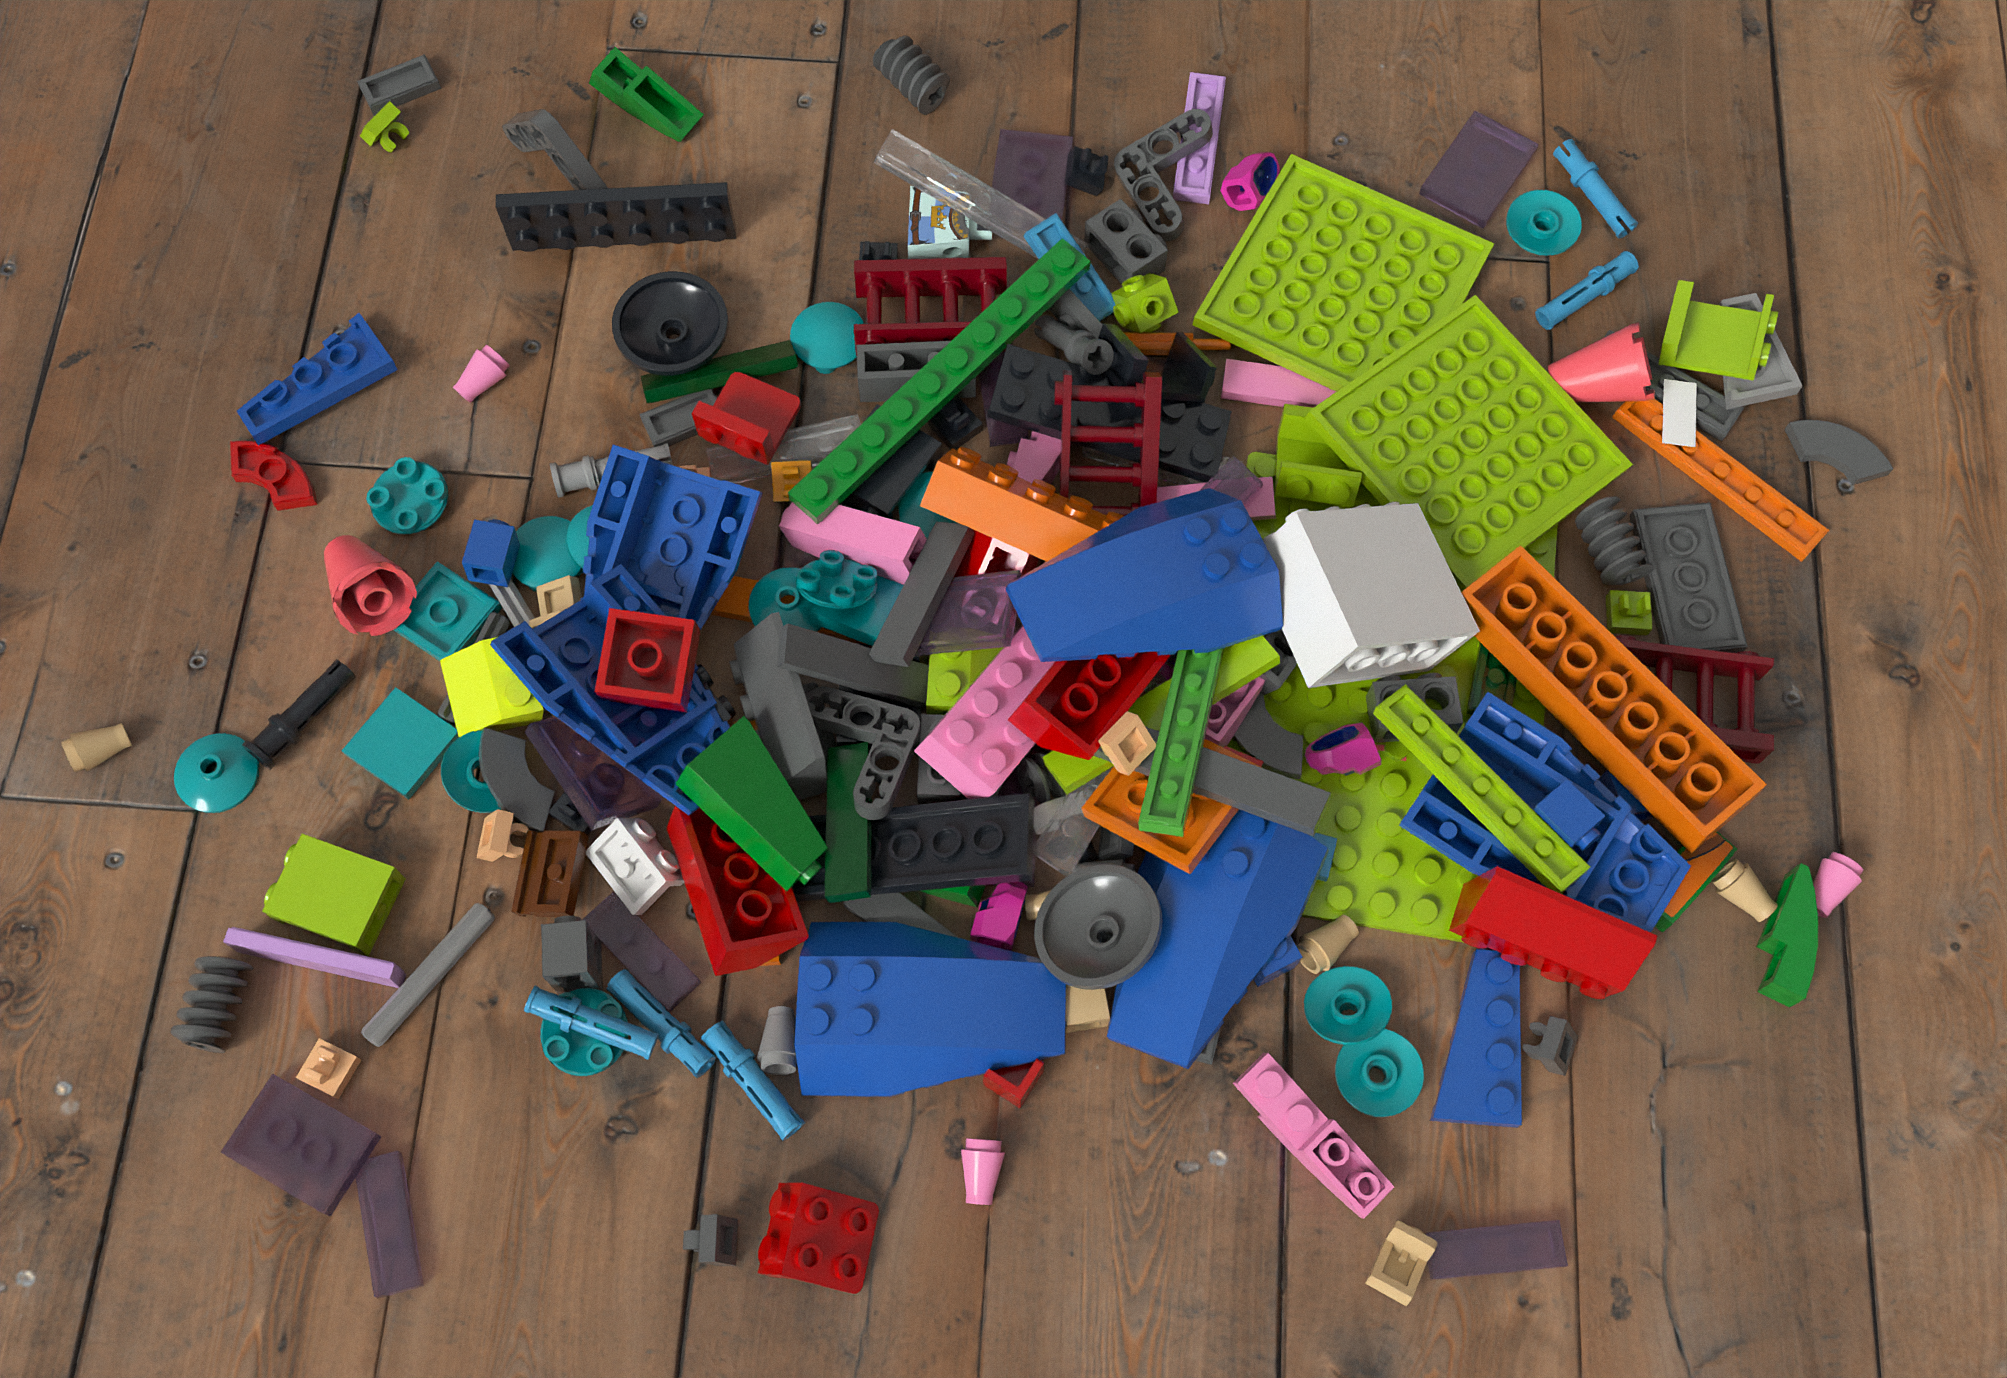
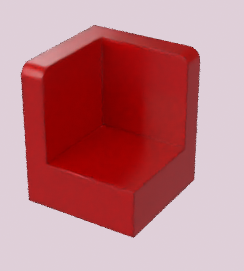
M1037 1058L1035 1062L1011 1068L988 1069L983 1076V1085L1020 1109L1043 1074L1045 1063Z

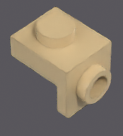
M568 575L537 586L540 617L529 620L530 627L532 629L579 602L582 598L579 578Z
M1396 1221L1380 1247L1365 1284L1407 1306L1414 1296L1428 1260L1437 1247V1241L1428 1237L1414 1226Z

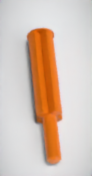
M1123 332L1144 355H1169L1176 333ZM1184 333L1200 350H1229L1231 348V343L1223 339L1193 338V333Z

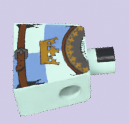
M910 186L908 259L969 258L970 240H992V217H970V197L968 195Z

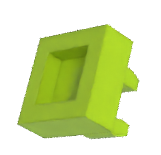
M389 101L364 126L360 137L371 147L380 139L381 146L386 151L392 153L396 145L389 139L388 134L391 132L397 133L405 140L409 135V131L405 125L396 122L401 111Z
M1610 590L1606 595L1607 630L1614 634L1648 635L1652 630L1650 592Z

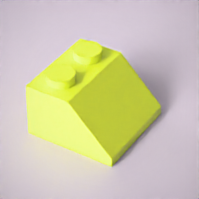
M495 638L479 641L440 660L458 737L472 731H481L484 728L503 731L542 722L543 706L490 646L491 641Z

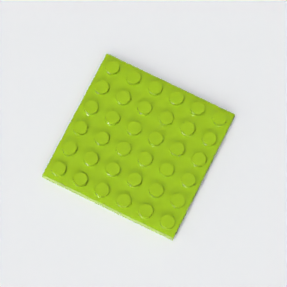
M1291 154L1195 314L1193 326L1337 392L1463 304L1486 263L1494 243Z
M1476 295L1312 408L1305 417L1306 421L1351 471L1362 473L1361 482L1382 506L1392 502H1399L1400 505L1419 504L1461 592L1520 545L1524 549L1529 547L1627 472L1633 465Z

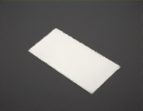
M1664 379L1662 443L1695 447L1697 383Z

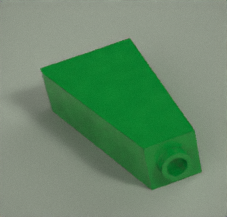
M743 716L687 764L676 785L778 884L788 891L798 880L805 885L823 867L818 862V859L828 847L753 726Z

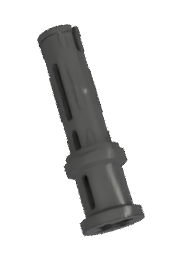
M1043 315L1035 322V325L1042 328V330L1034 328L1035 335L1038 338L1064 351L1066 358L1071 363L1082 366L1086 372L1097 375L1107 371L1111 366L1114 352L1112 346L1107 341L1099 338L1096 339L1092 333L1086 330L1075 331L1049 315Z

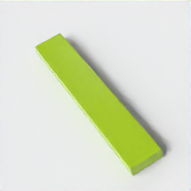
M1264 636L1224 648L1212 705L1280 664V655ZM1172 678L1138 698L1128 712L1137 714L1144 726L1160 731ZM1051 751L1043 756L1045 766L1067 795L1114 766L1113 763L1095 756L1090 760L1056 751Z
M1406 684L1376 706L1373 714L1545 887L1562 894L1589 870L1590 866Z

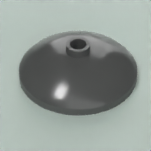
M1100 864L1082 868L1071 873L1056 884L1041 904L1034 928L1035 945L1038 955L1050 973L1069 986L1085 990H1097L1115 986L1135 975L1153 955L1161 936L1162 910L1151 886L1136 872L1111 864ZM1107 934H1113V937L1108 942L1102 943L1103 938Z

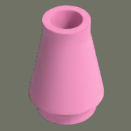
M485 345L481 351L476 349L453 389L471 403L477 396L506 377L507 375L504 372L510 365L491 347Z
M1832 852L1828 859H1822L1813 883L1818 916L1828 918L1832 910L1862 882L1860 875L1863 872V868L1854 860L1840 853Z
M966 1138L965 1149H961L966 1203L993 1204V1194L1005 1155L1004 1152H1001L1002 1141Z

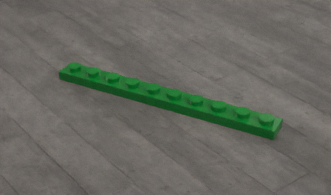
M1063 238L1059 240L788 492L789 500L816 524H819L1005 350L1007 344H1011L1090 270L1091 261Z

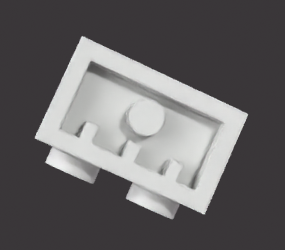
M616 818L586 850V855L631 914L642 915L670 886H681L684 880L677 858L671 852L664 850L655 838V830L648 822L641 818Z

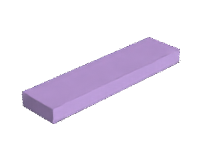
M1190 72L1185 112L1191 109L1205 111L1211 119L1213 135L1206 145L1178 161L1173 191L1174 200L1209 205L1225 76ZM1195 124L1189 126L1190 130H1194L1196 133L1202 130L1201 127H1197Z
M236 927L228 928L223 941L238 953L399 988L404 983L406 977L404 971L394 962Z

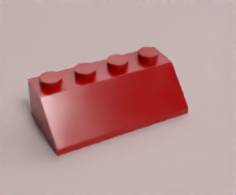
M1157 652L1135 653L1134 657L1117 658L1116 654L1098 655L1097 659L1054 661L1008 718V721L1041 748L1090 760L1101 746L1098 740L1130 709L1170 655H1158Z
M674 806L667 825V831L715 976L757 968L807 940L809 935L792 887L786 891L701 808L687 815L681 809Z
M1498 866L1463 884L1449 931L1462 936L1461 940L1467 945L1481 949L1487 947L1500 952L1501 958L1509 963L1521 966L1528 964L1541 970L1540 975L1555 982L1567 981L1580 987L1579 991L1582 994L1595 999H1605V997L1623 992L1656 944L1658 935Z

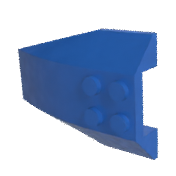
M612 445L587 521L586 536L589 537L588 556H584L583 573L586 574L584 594L590 582L622 564L666 616L695 620L701 630L738 570L763 493L726 480L720 481L661 462L650 456Z
M1211 488L1137 508L1011 582L1006 587L1009 598L1040 662L1097 659L1098 655L1116 654L1117 658L1134 657L1135 653L1157 652L1158 655H1173L1177 650L1193 649L1195 653H1208L1279 631L1283 627L1279 569L1242 501Z
M622 564L590 582L582 600L532 629L524 621L491 641L490 646L547 711L687 815L700 808L676 785V782L687 764L727 731L730 726L727 721L723 722L715 708L717 704L710 689L705 690L696 674L698 669L696 663L687 712L603 701L595 693L609 608L666 616Z
M1487 692L1462 729L1459 737L1533 810L1539 802L1568 779L1605 815L1597 828L1601 836L1583 852L1578 847L1574 849L1590 866L1589 870L1562 894L1648 932H1652L1691 865L1649 824L1644 825L1630 811L1632 807L1620 795L1616 797L1598 780L1601 776L1588 764L1584 766L1570 752L1572 748L1561 737ZM1434 774L1431 776L1399 824L1400 827L1475 875L1479 876L1498 866L1544 886Z
M1239 809L1191 874L1147 851L1138 874L1147 881L1159 900L1162 910L1161 936L1148 962L1135 975L1116 985L1107 1038L1189 1069L1224 1023L1223 1018L1234 1004H1238L1248 992L1247 986L1260 969L1264 970L1275 956L1274 951L1284 938L1288 939L1297 927L1328 855V848L1308 834Z
M811 922L808 930L809 936L804 941L799 956L794 1043L802 1096L892 1097L904 1094L906 1091L923 1087L929 1088L944 1084L947 1081L982 1075L988 1069L1011 1068L1035 1062L1037 1058L1044 1060L1066 1054V984L1052 975L1040 958L898 922Z

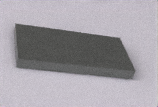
M1711 503L1634 509L1629 517L1634 525V536H1639L1640 538L1637 550H1645L1647 556L1640 562L1641 565L1652 564L1654 569L1644 578L1647 591L1650 592L1651 607L1660 644L1729 653L1744 651L1748 645Z

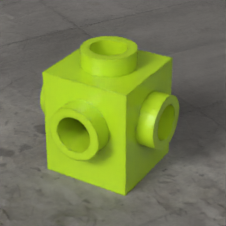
M1152 273L1144 276L1136 275L1125 280L1122 283V288L1111 293L1115 302L1113 312L1119 324L1124 328L1139 333L1153 332L1161 327L1162 321L1179 313L1166 277Z

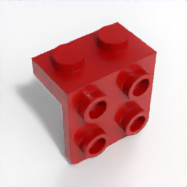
M734 372L729 377L713 406L698 401L691 414L698 436L710 443L733 450L745 458L754 459L768 465L799 412L801 402L796 395L741 372Z
M803 1182L779 1183L778 1189L772 1195L769 1204L771 1218L767 1235L762 1239L758 1250V1260L760 1262L758 1274L773 1278L795 1279L851 1294L859 1293L863 1287L878 1219L879 1208L877 1204Z

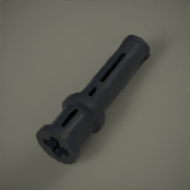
M336 659L281 715L277 713L268 718L269 724L252 741L246 740L242 746L259 763L271 770L275 766L274 760L291 743L296 745L301 740V731L336 695L356 678L355 674L345 664Z

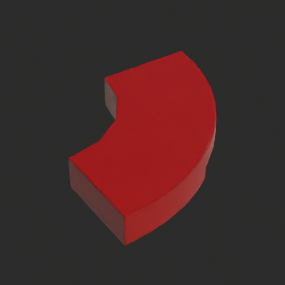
M255 441L230 442L231 472L236 482L254 483L265 488L270 493L273 505L277 511L317 505L314 487L296 460H293L290 456L279 451L277 447L262 443L258 446Z

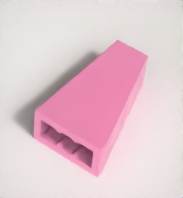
M791 502L790 506L784 510L779 524L780 529L792 547L820 558V554L824 551H839L843 554L844 559L855 561L861 565L872 566L877 570L878 576L902 585L905 584L927 540L918 526L838 505L819 524H816Z

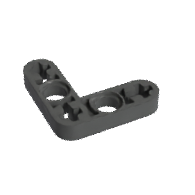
M539 109L517 113L502 126L507 138L522 152L544 150L575 190L608 188L562 126L546 110Z
M1191 109L1123 148L1114 158V167L1122 186L1151 232L1160 235L1164 241H1172L1182 234L1184 220L1179 206L1157 173L1203 147L1210 141L1213 135L1211 119L1201 109ZM1195 124L1197 127H1201L1202 130L1196 133L1194 130H1190L1189 126ZM1177 132L1180 133V137L1184 140L1181 144L1179 143ZM1162 140H1168L1173 143L1172 150L1166 154H1157L1153 151L1155 145ZM1131 161L1134 165L1137 164L1141 177L1136 180L1131 169L1126 168V163ZM1146 187H1155L1159 190L1158 196L1151 201L1141 200L1139 194ZM1162 208L1167 219L1172 220L1173 225L1167 227L1165 224H1161L1157 211Z
M821 686L812 689L806 694V699L815 728L872 744L854 787V806L856 812L867 820L882 819L888 815L893 807L914 756V750L919 744L921 726L918 715L904 707L830 687ZM824 703L830 704V708L825 707L822 712L816 711V708H821ZM842 708H844L843 718L839 719L838 714L842 715ZM858 712H868L874 717L869 724L863 726L856 725L851 721L852 716ZM882 718H885V719H886V723H883V724H882V730H880V729H881V719H882ZM902 725L908 726L909 729H904L902 734L895 733V730H899ZM892 756L899 761V764L893 770L884 771L876 766V762L882 757ZM875 782L879 783L880 798H876L872 804L867 803L866 798H871L875 791Z

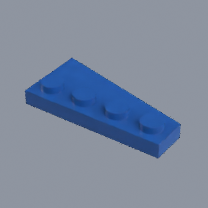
M360 313L349 320L351 326L339 336L333 333L322 342L324 348L308 360L303 357L292 366V374L283 381L274 380L237 410L238 415L258 446L398 370L394 361Z
M1476 949L1472 954L1460 1001V1010L1456 1025L1453 1028L1450 1040L1451 1045L1446 1065L1442 1071L1439 1082L1440 1088L1430 1121L1518 1128L1522 1125L1520 965L1503 960L1501 953L1495 950Z

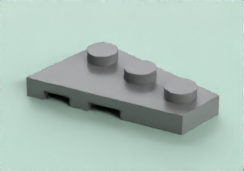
M1757 293L1724 299L1719 303L1720 306L1762 312L1763 308ZM1775 329L1773 335L1765 334L1764 342L1771 343L1766 367H1757L1754 381L1723 376L1726 410L1797 395L1803 385Z

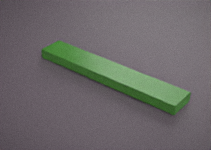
M1224 648L1208 653H1195L1194 649L1178 650L1138 821L1140 831L1184 836Z

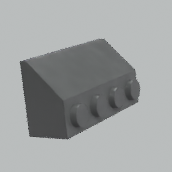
M776 612L770 614L734 643L736 659L729 661L735 685L743 683L746 695L740 696L745 718L747 720L754 719L757 728L756 733L793 793L800 800L827 792L825 757L799 674L777 667L780 629L783 627L780 613Z

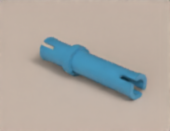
M1573 139L1564 141L1562 144L1571 155L1568 157L1561 147L1558 146L1553 152V156L1571 175L1570 182L1575 188L1580 187L1587 198H1589L1615 232L1616 237L1619 239L1625 237L1628 233L1620 224V221L1623 220L1631 231L1637 227L1638 221L1632 217L1606 182L1598 174L1599 168L1595 162H1589Z
M1623 251L1604 266L1594 267L1582 281L1567 289L1543 307L1538 308L1535 312L1537 321L1544 329L1550 330L1553 326L1578 311L1599 295L1606 296L1614 290L1618 282L1638 270L1637 259L1632 253Z
M627 969L621 970L609 981L606 989L647 1029L653 1033H659L660 1047L667 1054L672 1053L696 1078L704 1075L712 1067L717 1057L691 1034L692 1028L686 1022L680 1023Z
M538 986L533 987L524 1008L526 1013H532L559 1024L560 1030L569 1033L572 1029L603 1041L606 1044L640 1055L649 1060L659 1033H653L620 1018L582 1005V999L573 997L572 1000L540 989ZM555 1006L568 1012H571L573 1014L579 1015L581 1017L586 1018L588 1021L583 1022L571 1016L565 1015L563 1013L553 1010V1007ZM599 1023L630 1035L631 1039L601 1029L596 1024Z
M723 1020L713 1025L701 1037L702 1041L713 1051L724 1066V1074L728 1078L733 1077L737 1084L741 1086L749 1099L773 1126V1129L782 1141L791 1137L805 1124V1121L793 1110L772 1081L760 1069V1066L754 1060L756 1055L750 1048L745 1049Z

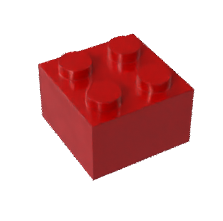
M609 608L595 693L603 701L687 712L701 632L695 620Z

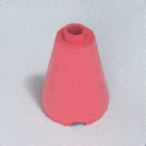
M1639 322L1630 324L1548 365L1550 376L1576 403L1649 401L1655 399L1654 389L1646 391V386H1650V380L1653 379L1644 338L1635 339L1634 333L1641 330Z
M339 536L328 543L324 550V561L333 610L340 624L350 633L358 635L357 632H369L371 636L385 634L402 624L412 612L409 607L413 596L416 599L417 594L410 575L403 568L354 536Z

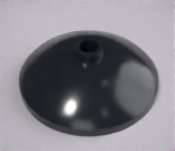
M678 271L652 274L634 283L620 297L612 316V332L621 354L635 367L656 375L684 374L709 362L721 349L727 336L729 324L726 305L720 293L706 280L690 273ZM671 335H680L678 338L668 339Z

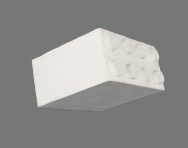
M1392 502L1384 506L1375 507L1363 504L1348 509H1340L1338 506H1333L1321 511L1299 509L1286 517V523L1281 528L1263 539L1279 569L1283 616L1282 630L1308 688L1426 672L1480 632L1418 503L1400 505L1399 502Z

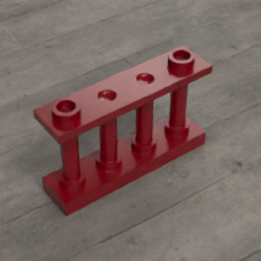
M1006 257L854 260L856 298H867V323L854 324L856 356V345L952 341L972 322H959L958 296L981 295L982 313L996 300V295H1001L1007 290ZM920 296H943V322L920 323ZM882 297H905V323L882 324Z
M1063 370V381H1055L1054 405H1062L1059 495L1068 498L1069 481L1132 483V487H1139L1138 502H1131V506L1093 505L1092 509L1105 515L1111 511L1125 516L1137 508L1157 503L1162 376L1160 373L1143 372V383L1136 382L1135 386L1072 385V372ZM1071 401L1135 403V407H1142L1141 423H1134V427L1071 425ZM1070 442L1133 443V447H1140V463H1133L1132 467L1069 465Z
M1629 635L1615 636L1643 665L1656 667L1655 676L1671 692L1673 670L1697 673L1696 716L1743 762L1760 764L1774 751V735L1759 733V730L1755 728V680L1760 681L1774 666V658L1760 657L1758 653L1752 651L1729 653L1637 641L1635 637ZM1714 675L1737 678V728L1734 730L1718 728L1717 724L1713 723Z

